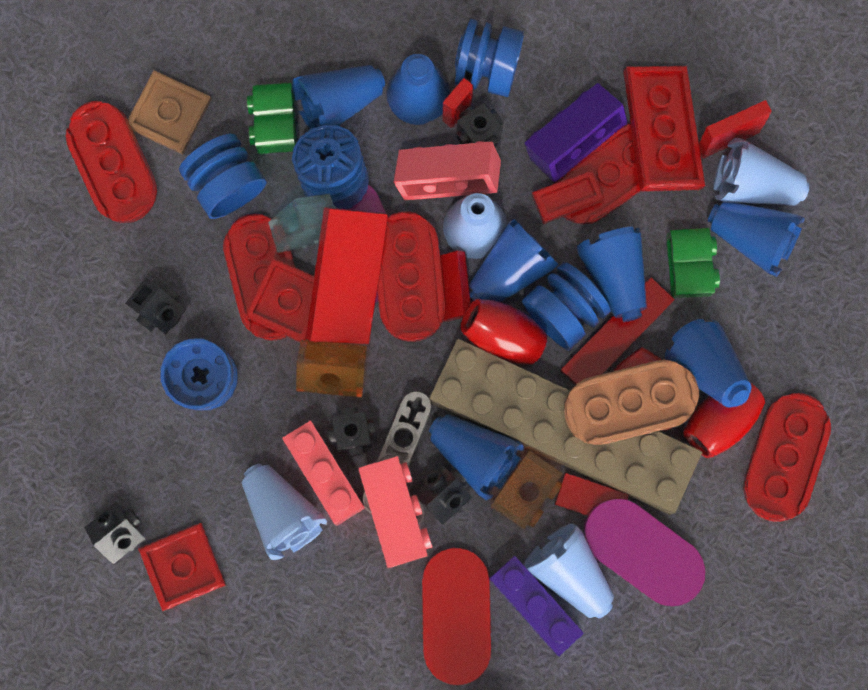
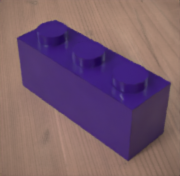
M599 83L595 84L589 90L584 91L565 110L558 112L553 120L542 129L535 131L524 142L530 160L555 183L628 123L624 106Z
M516 556L508 560L489 578L492 584L558 657L584 634Z

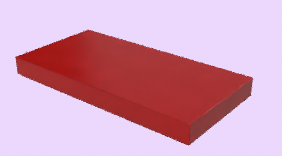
M627 66L623 74L640 192L703 189L705 187L687 66Z
M324 207L307 325V340L369 344L388 214Z

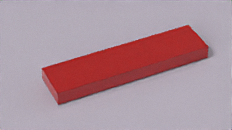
M650 278L645 283L647 309L641 311V318L623 322L622 317L615 318L613 316L560 370L574 385L587 378L602 375L675 300L654 279Z

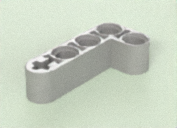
M411 392L404 397L377 462L398 456L400 464L407 462L409 468L431 413V403L425 394ZM417 400L422 402V408L425 410L424 413L418 412L414 419V424L420 425L418 429L409 423L400 422L402 418L406 421L409 420L411 409L407 406L408 404L414 405ZM403 430L410 432L413 436L411 445L404 448L397 446L394 442L395 435ZM364 492L363 505L372 514L366 493ZM420 502L422 515H419L417 518L418 525L421 524L424 518V509Z

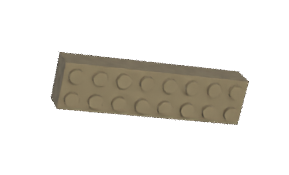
M457 339L429 398L432 405L473 424L517 440L525 448L614 490L626 493L629 497L668 515L676 513L700 459L701 451L658 431L603 445L585 443L572 434L564 418V404L570 390Z

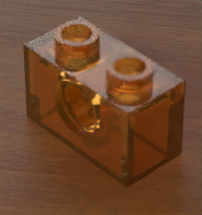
M301 340L297 358L296 391L362 397L367 346Z
M529 451L490 508L521 530H524L527 525L533 528L544 513L539 508L546 497L553 500L563 484L558 481L562 473ZM528 483L536 487L538 496L535 501L527 502L521 498L519 490L523 484Z

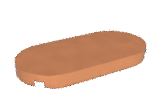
M670 360L654 361L590 377L579 382L571 389L565 400L564 418L569 430L581 441L592 445L608 444L672 428L684 423L694 412L699 399V389L692 373L682 365Z

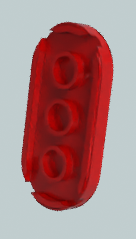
M99 101L83 104L73 112L69 119L71 120L69 129H66V142L97 210L115 222H135L143 218L154 205L157 186L153 173L126 116L121 110L113 105Z
M626 124L555 182L558 183L592 169L605 198L601 203L564 216L565 219L577 224L596 223L640 192L631 124Z
M398 212L387 218L377 292L379 312L384 327L394 337L407 342L425 340L440 328L445 315V300L439 243L435 228L430 222L416 213Z
M262 214L243 216L234 222L223 242L224 255L239 315L246 329L254 336L267 341L281 340L286 338V336L248 320L244 315L272 257L295 267L289 241L283 227L268 216Z
M793 393L780 397L770 405L764 416L745 475L743 491L746 502L753 512L765 520L781 522L793 519L805 510L810 501L831 434L829 416H827L823 405L810 395Z
M461 548L446 549L436 554L428 562L423 573V653L428 669L437 679L451 685H463L480 677L490 661V581L485 564L476 554Z

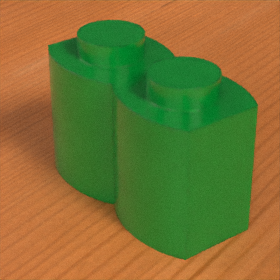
M292 84L253 85V95H247L249 115L254 114V126H249L250 145H256L258 154L293 152V148L296 145V128Z
M709 228L670 230L666 234L671 296L673 298L711 296L715 293V288H719L720 285L719 270L713 267L712 256L717 254L716 237L711 236Z

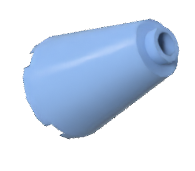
M734 138L727 145V147L732 148L729 155H722L719 160L713 184L714 190L719 191V195L715 196L717 200L735 203L795 206L807 197L809 183L803 173L745 139Z
M474 193L459 199L448 209L443 222V233L448 245L454 251H465L466 258L481 259L487 257L507 226V219L505 213L496 202L484 194Z
M256 464L246 470L242 486L269 558L272 560L281 559L284 557L282 551L289 548L294 553L322 532L320 523L325 525L327 523L323 514L270 465L262 466L261 464Z
M573 523L567 524L550 534L547 538L551 541L542 549L539 546L533 549L526 558L524 566L536 579L588 618L595 616L601 618L612 609L614 595L581 529Z

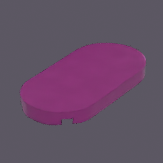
M611 499L597 504L587 515L584 522V537L594 557L648 598L661 605L680 606L690 602L698 595L705 580V565L701 555L691 544L641 507L628 500Z

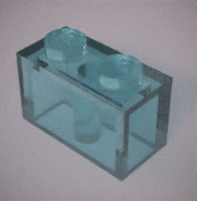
M330 194L296 198L268 222L278 253L308 248L319 241L324 207L336 208L333 205Z

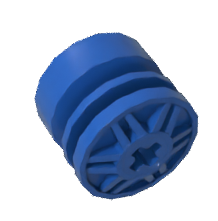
M471 18L466 30L461 35L456 54L455 85H458L463 78H467L468 73L473 74L471 81L473 89L478 87L482 76L488 77V93L509 97L521 51L524 31L504 26L498 39H492V23L486 22L483 34L480 36L477 35L479 20Z
M322 125L310 129L299 138L293 148L292 162L306 199L315 208L324 211V207L350 209L360 202L368 190L369 175L357 138L349 130L338 125Z
M236 134L221 135L206 142L189 154L179 167V172L184 180H188L187 184L191 191H200L197 200L210 219H218L231 214L257 197L267 184L254 162H246L249 155L246 149L241 147L242 144Z
M563 262L557 267L558 275L551 273L547 277L553 292L538 285L522 300V303L531 318L541 326L547 335L560 347L570 351L586 335L579 321L581 320L583 323L594 328L599 323L597 317L604 319L611 312V309L597 286L586 275L571 264Z
M187 339L176 344L166 354L161 365V383L165 393L176 404L193 410H213L224 405L233 396L238 384V369L233 357L224 348L204 339ZM199 368L204 371L209 370L210 372L206 375L208 380L206 384L195 381L199 376L197 372Z

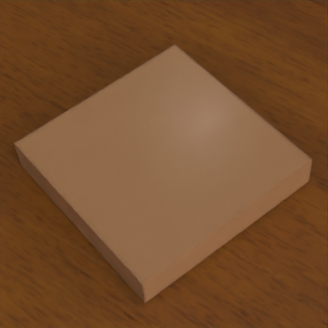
M154 70L133 108L128 122L133 132L183 155L212 98Z

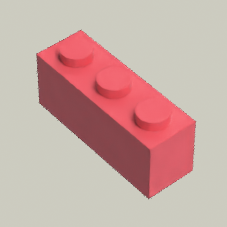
M492 141L403 149L398 152L394 183L404 200L467 196L474 193H497L501 159Z
M311 420L282 438L336 526L365 509Z
M396 456L358 468L387 567L391 568L427 557L426 549L432 548L427 528L420 529L416 516L422 515L417 495L410 496L406 483L412 482L407 462L400 464L399 458Z

